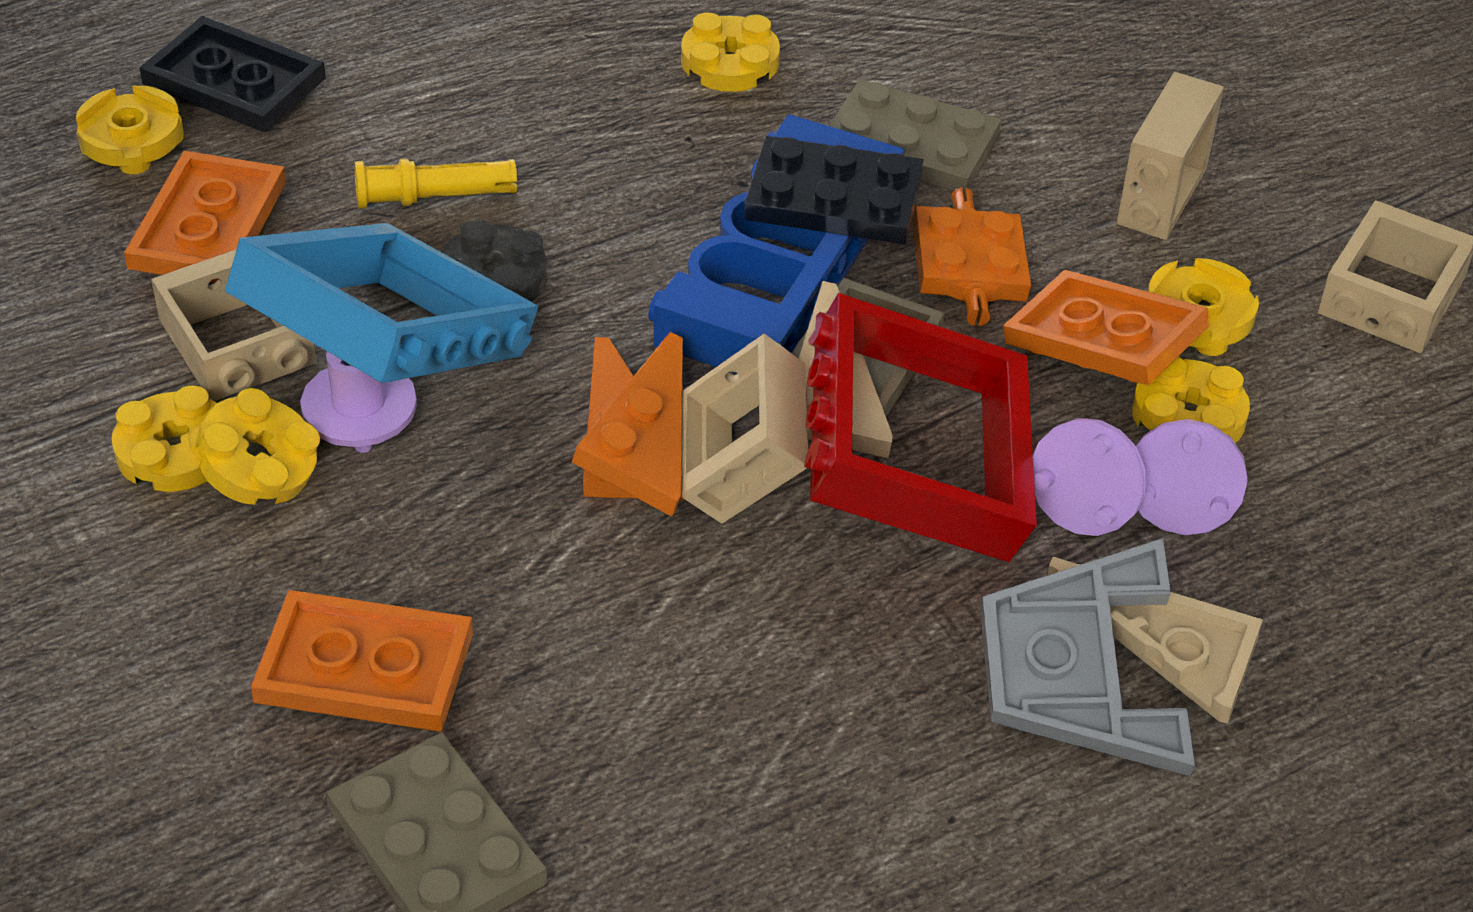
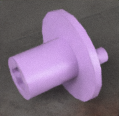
M328 351L326 353L328 368L320 371L306 384L300 399L303 419L317 429L321 439L333 445L355 447L356 451L360 453L369 452L372 449V445L380 444L398 435L412 421L417 407L414 385L409 378L381 383Z
M1076 418L1055 426L1038 442L1033 455L1035 497L1041 509L1055 524L1075 534L1099 536L1118 530L1138 512L1146 493V469L1138 448L1120 429L1102 420Z
M1190 419L1165 422L1144 434L1136 445L1146 469V493L1138 511L1143 518L1161 530L1182 535L1210 532L1229 521L1242 504L1248 482L1244 456L1232 438L1212 424Z

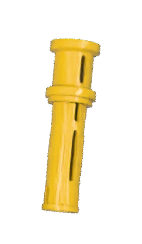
M400 159L396 165L365 166L363 161L354 162L358 209H366L368 203L399 201L403 207L412 206V203H417V198L517 193V184L514 183L517 182L514 159L495 162L415 166L414 161H409L408 159Z

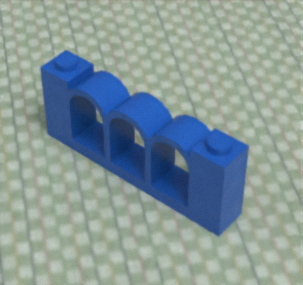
M791 114L787 115L776 132L770 131L767 135L779 138L789 137L799 141L833 146L843 145L853 149L887 154L897 153L904 156L903 148ZM758 159L754 162L751 171V182L757 166ZM748 191L734 196L722 209L720 215V236L705 240L693 249L688 260V274L677 271L665 290L659 289L653 296L648 318L654 322V346L658 347L669 332H672L683 338V356L715 367L763 334L769 336L791 353L809 327L822 282H831L838 286L869 239L744 220L745 201ZM754 238L775 239L813 251L814 253L812 256H807ZM720 284H743L784 297V299L778 304Z

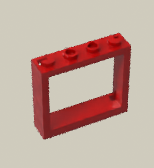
M838 293L826 313L819 312L816 315L815 330L808 340L809 345L815 347L814 359L807 377V385L813 388V400L806 417V428L812 430V443L808 449L804 464L805 468L811 469L810 501L1010 562L1037 526L1027 355ZM854 352L981 393L985 496L852 454Z

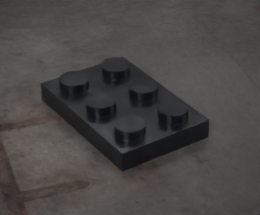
M205 16L198 18L139 67L142 84L160 89L169 95L264 133L326 79L324 62Z
M765 136L745 201L744 220L906 245L921 182L924 159L907 157L897 153L887 154L853 149L843 145L833 146L799 141L789 137Z

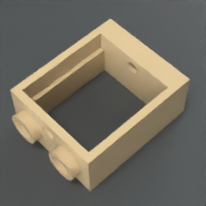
M1174 71L1131 143L1117 219L1118 225L1167 240L1207 169L1224 86Z
M1375 200L1330 270L1318 314L1422 353L1466 277L1473 255V236ZM1368 256L1436 283L1427 299L1424 300L1354 272L1363 257ZM1369 318L1376 319L1379 324L1371 323Z
M236 250L151 279L161 324L200 386L207 390L209 398L213 401L317 363L314 343L273 319L271 320L276 329L210 353L206 351L191 325L247 305L225 292ZM218 279L214 284L208 285L211 280Z
M766 334L755 339L682 391L681 497L721 524L807 469L804 467L808 452L805 363ZM728 372H737L738 374L733 375ZM759 406L760 424L732 442V423Z

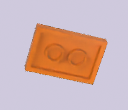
M183 151L124 251L127 269L164 275L236 250L239 238L258 236L286 185L284 167ZM213 279L209 283L214 284L218 279Z
M1064 270L1003 325L1005 344L1149 386L1209 327L1208 307Z
M288 590L251 684L253 703L442 732L473 636L472 617Z

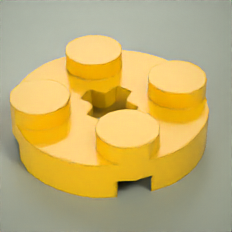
M701 13L693 18L692 28L682 38L681 64L683 70L689 77L690 70L701 76L700 84L713 90L727 92L749 90L757 87L758 78L769 73V79H771L779 68V39L771 31L770 20L762 15L740 17ZM726 52H733V53H735V54H725V53H726Z
M132 86L134 94L117 96L116 90L113 88L92 96L77 111L76 133L81 152L96 162L110 166H119L121 171L127 174H139L148 170L152 161L167 155L184 139L183 124L179 115L178 105L171 95L160 89L149 86Z
M1195 258L1194 266L1177 268L1178 261H1174L1159 268L1150 280L1148 292L1199 305L1198 303L1202 300L1211 303L1210 306H1204L1208 307L1209 327L1189 346L1196 347L1204 355L1218 356L1227 351L1228 345L1241 341L1251 332L1259 307L1258 295L1254 298L1253 294L1249 291L1251 281L1241 271L1226 263L1203 258Z
M1178 356L1149 386L1137 383L1132 404L1133 419L1138 427L1141 420L1143 425L1150 431L1165 422L1185 419L1212 424L1230 436L1234 443H1236L1244 433L1250 411L1249 397L1243 388L1244 377L1238 370L1230 366L1218 367L1207 362L1182 359ZM1185 403L1198 406L1196 411L1184 409Z
M194 385L185 386L177 392L161 393L141 401H129L118 408L116 412L117 424L112 432V446L117 466L127 480L137 484L135 479L137 477L142 481L152 482L154 490L163 492L183 491L208 482L199 467L202 458L198 448L196 449V437L206 414L218 403L209 398V393L206 389ZM180 437L181 443L170 445L165 439Z
M255 388L243 389L238 393L237 397L225 399L212 407L203 419L196 437V449L198 448L202 458L199 467L205 479L226 497L240 503L252 505L256 504L258 498L266 500L277 498L275 504H279L296 497L306 486L316 466L317 447L320 443V435L313 425L307 423L292 408L271 399L265 392ZM248 442L264 446L270 453V456L263 452L257 454L256 457L247 452Z

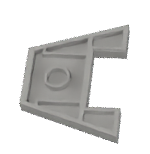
M1163 538L982 597L980 612L991 722L1191 777L1195 762L1186 708L1122 709L1110 606L1167 605L1170 596V584Z

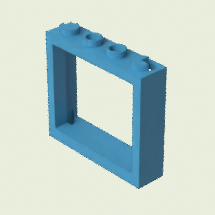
M389 223L239 238L225 292L381 383L522 357L524 350L533 338L529 334L539 307ZM380 283L436 316L396 322L338 288Z

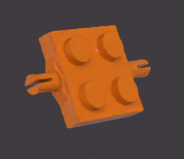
M960 187L951 194L953 209L950 207H915L912 226L920 294L946 295L966 302L968 323L975 326L976 319H978V326H983L990 320L988 302L997 300L1027 302L1031 280L1020 214L1004 213L1001 211H976L972 190L966 188L963 196V187Z

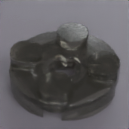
M473 219L463 223L460 227V234L449 239L440 251L531 302L542 293L547 283V257L544 252L542 236L534 231H524L506 225H491L486 220ZM496 266L492 271L484 270L485 267Z

